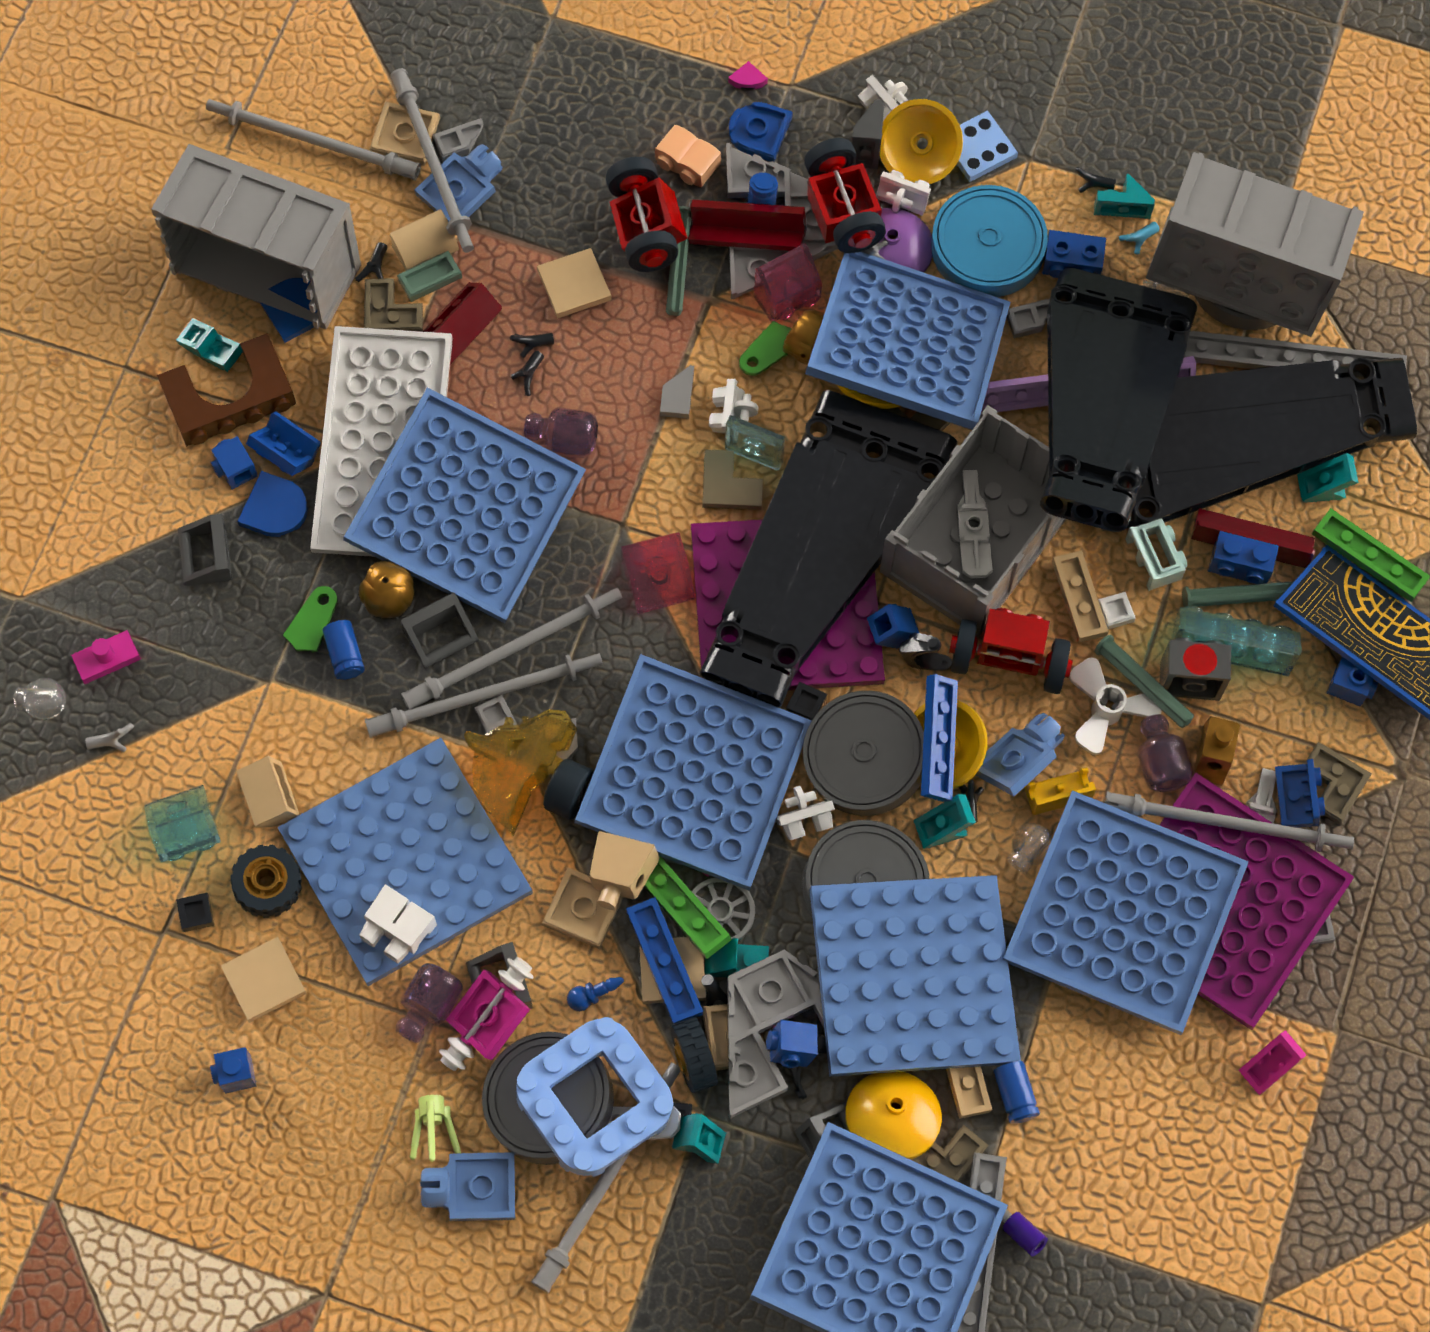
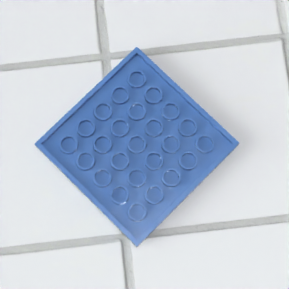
M864 252L844 253L805 374L973 430L980 419L1010 301Z
M427 387L345 533L343 541L382 561L392 562L405 568L412 576L449 595L455 593L460 601L505 623L586 469Z
M640 654L574 823L597 832L602 831L654 844L658 855L750 890L802 750L807 729L812 720Z
M442 738L433 741L278 827L367 986L372 985L533 894L532 888ZM385 884L409 899V902L412 901L435 916L437 926L430 935L427 934L421 941L415 954L413 955L409 952L399 963L388 958L383 952L391 942L389 938L383 935L376 946L372 947L362 941L359 936L366 923L364 915Z
M1072 790L1003 959L1008 961L1010 965L1182 1035L1249 861Z
M997 875L816 885L810 887L829 1077L994 1066L1021 1061L1008 961L1003 959L1006 953V943Z
M828 1122L749 1299L819 1332H957L1008 1205Z

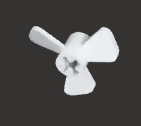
M1096 658L1085 659L1075 666L1070 673L1071 683L1094 700L1091 707L1092 717L1075 734L1076 743L1092 755H1098L1102 752L1108 725L1115 724L1120 719L1122 713L1150 719L1158 718L1162 710L1145 694L1127 698L1121 687L1114 684L1106 685L1100 663ZM1108 700L1115 703L1111 708L1112 710L1106 707Z

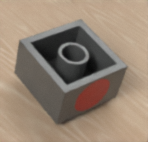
M1183 637L1170 640L1160 661V684L1174 697L1220 701L1231 680L1232 645L1223 644L1218 640H1209L1205 643L1192 642L1191 639Z

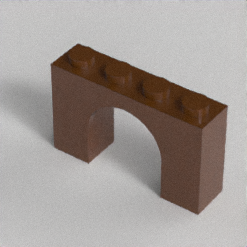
M268 333L240 343L244 358L252 374V383L247 393L236 402L216 405L202 399L196 392L185 365L157 375L186 447L192 444H202L208 438L218 434L230 433L236 427L246 423H256L264 416L274 412L281 413L287 411L296 404L292 388Z

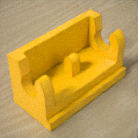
M1085 767L1081 768L1080 771L1036 783L1034 781L1029 782L1024 787L1033 816L1064 808L1072 790L1093 798L1096 787L1094 782L1089 783V769Z

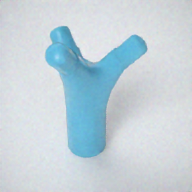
M1152 222L1134 233L1120 235L1119 240L1134 241L1136 243L1134 253L1138 255L1144 241L1159 232L1160 228L1156 222Z

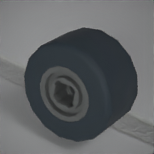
M564 759L558 765L549 781L543 801L544 808L568 820L574 819L578 814L594 771L573 760Z

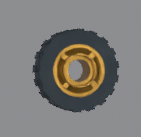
M258 845L256 848L246 850L245 854H241L237 858L238 861L232 868L233 874L230 881L235 899L238 904H241L243 910L251 912L256 917L259 915L263 916V918H269V916L273 915L275 917L279 916L285 910L287 912L291 905L296 903L302 888L300 869L295 862V858L291 854L289 855L285 849L277 848L275 845ZM264 876H271L275 879L270 886L264 887L258 884V881Z
M694 1017L671 1025L670 1031L676 1059L689 1090L695 1093L716 1086L718 1080L713 1055L698 1019Z

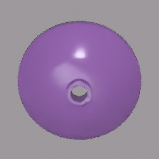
M883 208L881 218L885 224L886 234L880 242L886 240L888 245L879 250V255L885 260L925 272L932 261V234L927 225L916 215L900 209L896 213L892 211V208ZM889 235H894V236H896L897 238H896V239H890V238H888V236H889Z

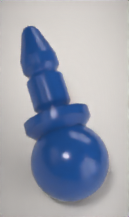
M622 977L609 978L606 982L602 981L594 986L590 982L586 983L585 987L576 986L568 992L567 1003L575 1011H584L589 1008L591 1003L596 1004L599 1002L598 996L600 997L609 991L617 989L624 982V979Z

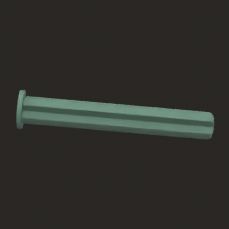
M679 206L687 239L677 244L678 256L670 264L666 313L674 316H680L683 311L690 219L692 218L691 209L686 206Z
M1293 582L1189 589L1186 586L1182 590L1183 607L1187 611L1191 607L1276 601Z
M1112 635L1104 637L1098 643L1094 652L1106 658L1179 727L1184 728L1191 723L1194 718L1193 713L1114 642Z

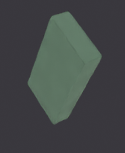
M446 251L398 274L397 277L408 298L413 302L461 279L462 273L450 252Z

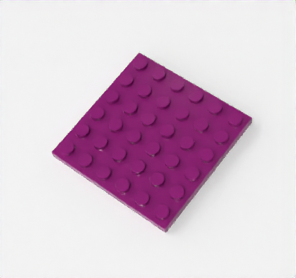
M762 520L691 524L701 668L715 639L717 627L722 623L725 605ZM875 572L800 667L792 680L789 690H796L799 682L813 688L881 685L885 683L882 646L876 645L867 621V617L878 611ZM733 635L722 637L728 643L737 640ZM787 656L779 658V661L783 664L794 662L792 658Z
M1197 773L1194 774L1173 804L1174 807L1272 823ZM1164 817L1160 826L1249 861L1198 995L1250 1030H1253L1354 879V876L1299 840Z

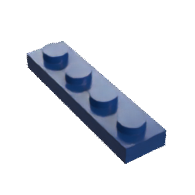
M932 674L927 676L921 796L941 802H948L953 800L958 681L938 674Z
M656 897L626 908V913L672 1024L703 1015V1009Z

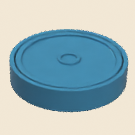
M996 185L970 187L953 195L940 208L934 221L931 237L932 257L937 269L947 281L995 297L1009 295L1024 288L1038 274L1044 261L1048 243L1047 227L1040 211L1024 195L1012 189Z

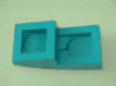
M194 318L191 319L176 339L179 345L194 355L226 372L231 369L243 353L240 343L218 334L214 327Z

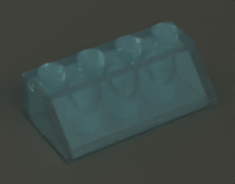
M1195 606L1180 607L1175 618L1171 639L1183 637L1191 639L1192 642L1203 643L1209 640H1218L1223 644L1232 645L1231 664L1284 676L1290 675L1302 651L1300 632L1292 631L1287 626L1273 627L1263 625L1262 622L1255 619L1240 620L1233 618L1227 613L1213 614L1203 612L1201 608Z

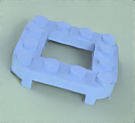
M610 1017L595 1019L585 1023L526 1063L517 1077L516 1097L520 1110H524L559 1160V1165L566 1172L570 1171L577 1175H592L595 1177L604 1173L607 1167L653 1135L660 1134L666 1127L673 1109L672 1094L666 1082L627 1029ZM600 1055L605 1057L638 1104L587 1139L551 1088Z

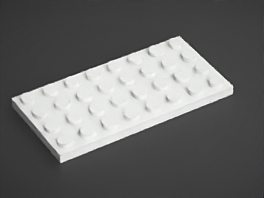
M335 326L310 546L312 553L375 557L343 541L344 535L426 388L428 387L447 397L453 341L451 333Z

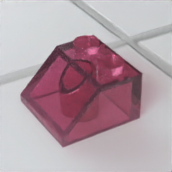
M806 243L755 269L754 298L771 323L779 319L786 320L798 309L804 306L810 307L821 298L822 282Z
M679 532L621 547L622 564L637 614L695 599L688 559Z

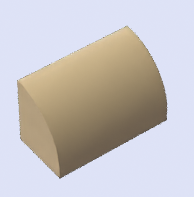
M441 209L390 233L392 248L406 271L446 251H449L451 254L459 250L455 235L449 234L446 229L448 220Z
M266 756L236 771L255 827L265 828L281 825L300 815L281 761Z

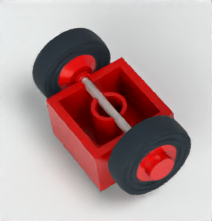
M832 138L818 143L805 155V167L811 176L808 178L807 197L825 244L835 241L836 246L841 252H861L879 243L886 234L885 224L881 218L882 209L864 164L854 165L857 156L852 143L845 138Z
M629 157L616 162L606 173V183L610 193L618 197L610 201V206L621 248L626 252L627 262L632 269L639 272H652L663 269L676 260L678 256L677 244L687 239L675 192L658 177L656 167L650 159L645 157Z
M1006 608L989 609L981 644L977 646V622L973 620L962 619L958 636L952 635L949 653L954 654L951 671L958 674H966L970 661L974 659L976 652V656H979L977 664L1037 676L1038 670L1043 669L1044 666V691L1059 694L1064 678H1069L1073 662V660L1069 659L1071 644L1068 640L1055 638L1051 652L1047 654L1045 660L1043 655L1050 621L1043 620L1041 616L1035 614H1027L1026 616L1015 614Z

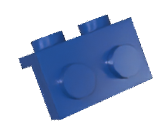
M278 412L272 413L267 426L250 434L246 445L255 450L259 456L268 459L278 466L281 471L291 476L313 465L321 444L319 440Z
M1307 759L1306 764L1276 766L1275 775L1281 825L1296 828L1319 826L1320 816H1325L1324 797L1317 796L1316 787L1322 786L1320 767L1314 768L1313 759Z

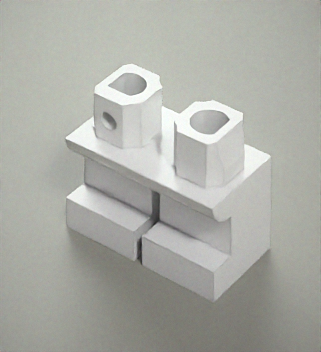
M385 884L364 915L366 923L359 936L362 941L372 947L376 946L383 935L389 938L391 942L383 952L388 958L399 963L409 952L413 955L415 954L421 941L427 934L430 935L437 926L435 916L412 901L409 902V899Z

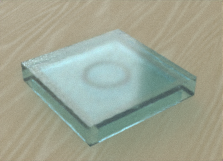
M730 415L726 422L725 449L734 451L736 455L774 470H780L784 458L785 436Z

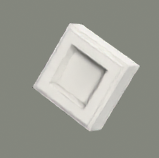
M1126 592L1098 599L1108 629L1135 621L1136 618Z

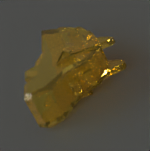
M548 709L531 719L523 716V722L519 725H513L514 720L512 717H506L504 725H500L484 735L466 731L464 734L468 747L474 751L472 774L475 793L478 794L481 803L488 813L513 836L527 806L531 791L545 780L547 774H553L558 765L563 761V759L556 755L557 752L569 751L577 732V727L566 711Z

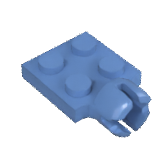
M483 144L478 145L464 157L454 152L441 164L461 216L469 217L496 192L495 187L491 184V180L502 171L503 167L498 156L493 151L487 153L486 151L489 148ZM431 173L414 189L415 194L434 212L441 209L449 222L451 219Z
M1041 713L1026 724L1024 729L1011 728L986 751L983 764L975 776L1015 796L1057 757L1054 749L1062 743L1065 737L1063 733L1060 734L1061 726L1050 715Z
M512 1152L449 1154L447 1166L443 1168H425L422 1170L420 1178L422 1206L426 1208L443 1207L447 1209L449 1221L515 1220V1158Z

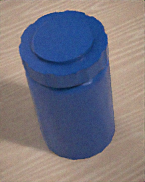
M762 172L753 175L749 182L748 203L776 205L778 189L776 177Z
M338 620L327 624L322 631L335 677L345 680L359 676L365 671V667L351 621Z
M1024 1061L1007 1063L993 1070L1005 1111L1009 1114L1008 1120L1010 1124L1027 1122L1040 1115L1039 1108L1036 1107V1098Z

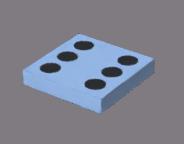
M988 110L960 124L963 134V149L957 166L969 182L1017 158V150Z

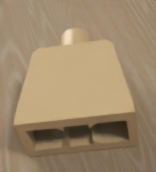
M602 831L598 832L590 870V880L594 888L601 891L597 901L598 905L614 910L620 896L629 899H636L660 859L654 844Z

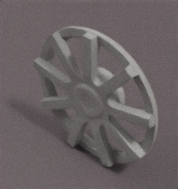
M714 877L699 883L692 890V893L722 927L724 924H727L736 935L731 937V939L738 938V941L742 940L751 929L755 919V904L750 892L736 886L744 895L730 902L728 898L733 884L728 883L723 897H718L713 883L728 882ZM706 885H708L713 899L711 902L697 895V892ZM748 900L750 906L749 914L734 911V907ZM732 917L748 920L742 931L732 922Z

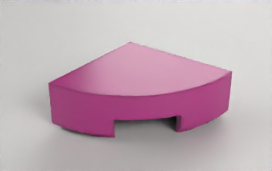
M748 61L728 77V83L739 89L741 87L759 89L768 84V78Z

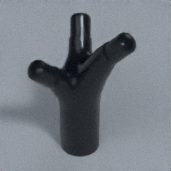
M1076 167L1075 171L1087 181L1078 188L1080 193L1093 187L1114 190L1116 179L1094 175L1080 167Z
M382 242L377 243L366 267L355 277L357 282H360L371 272H374L378 279H384L381 265L388 249L386 244Z
M553 333L531 336L514 334L510 336L511 341L525 344V348L520 354L522 358H525L529 351L535 347L554 344Z
M534 351L527 363L519 371L511 374L513 380L521 376L524 377L525 396L531 395L530 385L533 374L544 359V355L539 351Z
M969 780L968 787L964 784L959 789L961 794H966L975 822L977 823V801L984 789L979 787L974 791V781Z
M704 975L701 982L708 993L706 1006L714 1005V1002L717 1000L728 1004L727 994L720 988V984L715 981L712 975Z

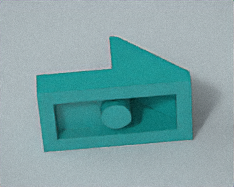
M1126 174L1123 192L1112 189L1097 191L1094 215L1150 219L1155 199L1131 175Z
M1348 453L1297 474L1302 502L1305 503L1342 500L1346 498L1345 488L1359 483L1354 457Z
M957 794L953 797L952 801L944 802L913 820L923 849L964 838L968 835L966 828L976 823L966 794Z
M732 938L730 942L711 957L705 958L704 973L705 975L710 974L713 977L728 978L729 975L769 957V946L738 944V938Z
M695 1113L681 1117L680 1130L674 1136L672 1148L696 1153L706 1162L718 1164L726 1132L703 1114Z

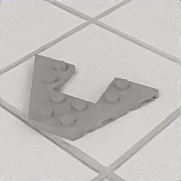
M726 143L727 198H748L750 178L757 173H769L777 179V197H784L785 206L805 207L807 231L800 251L729 247L731 299H735L837 250L838 247L835 241L825 244L807 197L808 179L792 173L790 168L773 161H764L761 156L756 154L751 156L732 148V144Z
M785 949L729 975L727 979L728 1099L730 1119L788 1090V1085L776 1063L770 1062V1052L760 1033L773 1028L780 1020H789L812 1008L824 1027L818 972L807 965H802L795 956Z

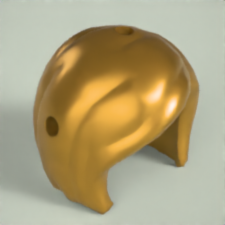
M816 310L804 311L786 336L783 352L791 355L800 363L808 365L824 313Z
M388 561L376 562L368 569L365 579L359 586L360 600L366 607V610L375 617H399L413 601V577L409 571L395 563Z

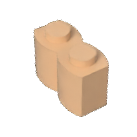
M674 125L655 148V159L657 164L665 171L671 170L679 173L685 183L702 187L721 164V152L710 143L698 139L685 128Z

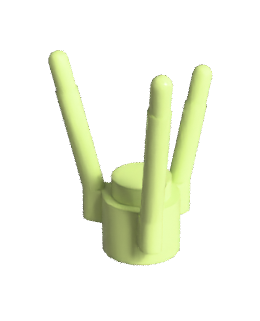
M425 1095L418 1099L419 1108L415 1109V1125L410 1158L412 1160L416 1158L423 1121V1125L427 1126L429 1161H435V1126L442 1124V1119L445 1121L454 1153H461L451 1119L450 1106L444 1105V1097L441 1095Z

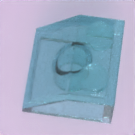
M204 785L144 805L148 830L161 863L167 860H179L185 854L196 850H208L221 842Z

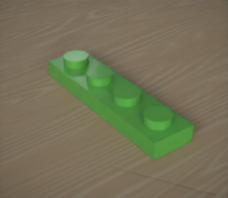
M1331 508L1312 533L1313 536L1410 602L1414 600L1430 578V575Z
M659 856L660 859L644 888L653 898L656 897L658 904L703 956L708 959L732 939L722 925L662 857Z

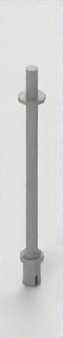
M403 68L396 69L390 74L397 92L396 99L400 105H404L407 109L451 219L446 229L449 234L457 235L463 252H471L474 246L468 230L472 222L469 217L461 216L416 104L419 97L418 91L412 86L408 72Z
M211 99L206 103V110L227 116L230 125H236L238 121L246 122L379 165L384 170V173L388 175L394 173L414 181L419 176L421 164L400 158L397 153L390 152L389 154L382 155L242 110V102L235 101L232 106Z
M616 587L593 600L589 594L584 595L585 604L438 679L428 676L424 679L425 682L406 692H402V699L408 710L432 698L437 700L441 698L440 694H442L443 689L590 614L594 619H599L600 614L598 610L621 599V592Z
M600 653L572 661L568 654L565 655V663L407 711L397 710L395 707L390 709L391 712L364 720L370 738L393 730L401 732L403 727H406L409 722L569 675L572 681H576V672L603 665Z
M1107 791L1106 801H1104L1105 804L1135 816L1148 814L1315 843V850L1321 852L1323 845L1353 849L1354 837L1325 833L1326 826L1324 824H1320L1317 831L1146 802L1144 798H1141L1140 794L1128 796Z
M672 1062L662 1076L669 1089L681 1071L680 1067ZM630 1152L611 1164L602 1173L559 1245L552 1248V1250L548 1249L545 1253L547 1258L534 1279H532L531 1283L549 1293L562 1269H567L570 1264L568 1253Z

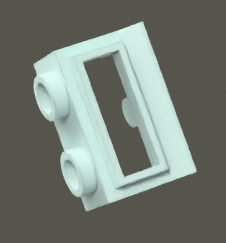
M1162 518L1140 526L1130 527L1125 540L1127 544L1135 542L1138 549L1136 562L1139 567L1145 566L1150 575L1146 585L1148 591L1182 580L1186 571L1185 568H1187V559L1183 551L1177 552L1173 543L1176 540L1173 528L1170 525L1165 526ZM1157 535L1170 564L1169 567L1162 568L1148 536Z

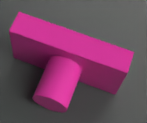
M128 630L108 639H96L92 646L71 655L84 684L141 660Z
M1285 1030L1238 1071L1254 1090L1261 1095L1307 1055Z

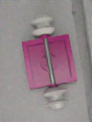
M517 957L515 960L507 959L510 965L508 970L498 971L501 981L491 972L484 969L446 1019L462 1035L461 1038L449 1037L447 1040L451 1046L448 1050H439L442 1055L441 1062L451 1070L456 1071L457 1068L465 1070L466 1067L463 1060L466 1057L474 1058L471 1046L477 1049L485 1058L493 1060L529 1012L530 1008L512 992L513 990L524 991L523 980L525 978H534L530 973L532 967L521 958Z

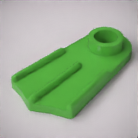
M773 321L741 355L739 360L740 369L747 375L755 376L787 356L788 354L783 352V345L786 336L792 328ZM755 362L757 366L751 367L747 363Z
M327 586L316 588L283 634L284 638L292 644L296 651H318L324 637L322 629L330 623L338 602L335 591ZM322 597L329 598V602L327 604H319V601Z

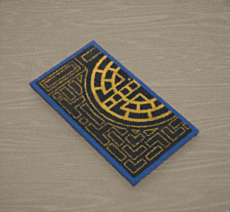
M1326 545L1283 595L1275 601L1274 607L1430 720V618Z

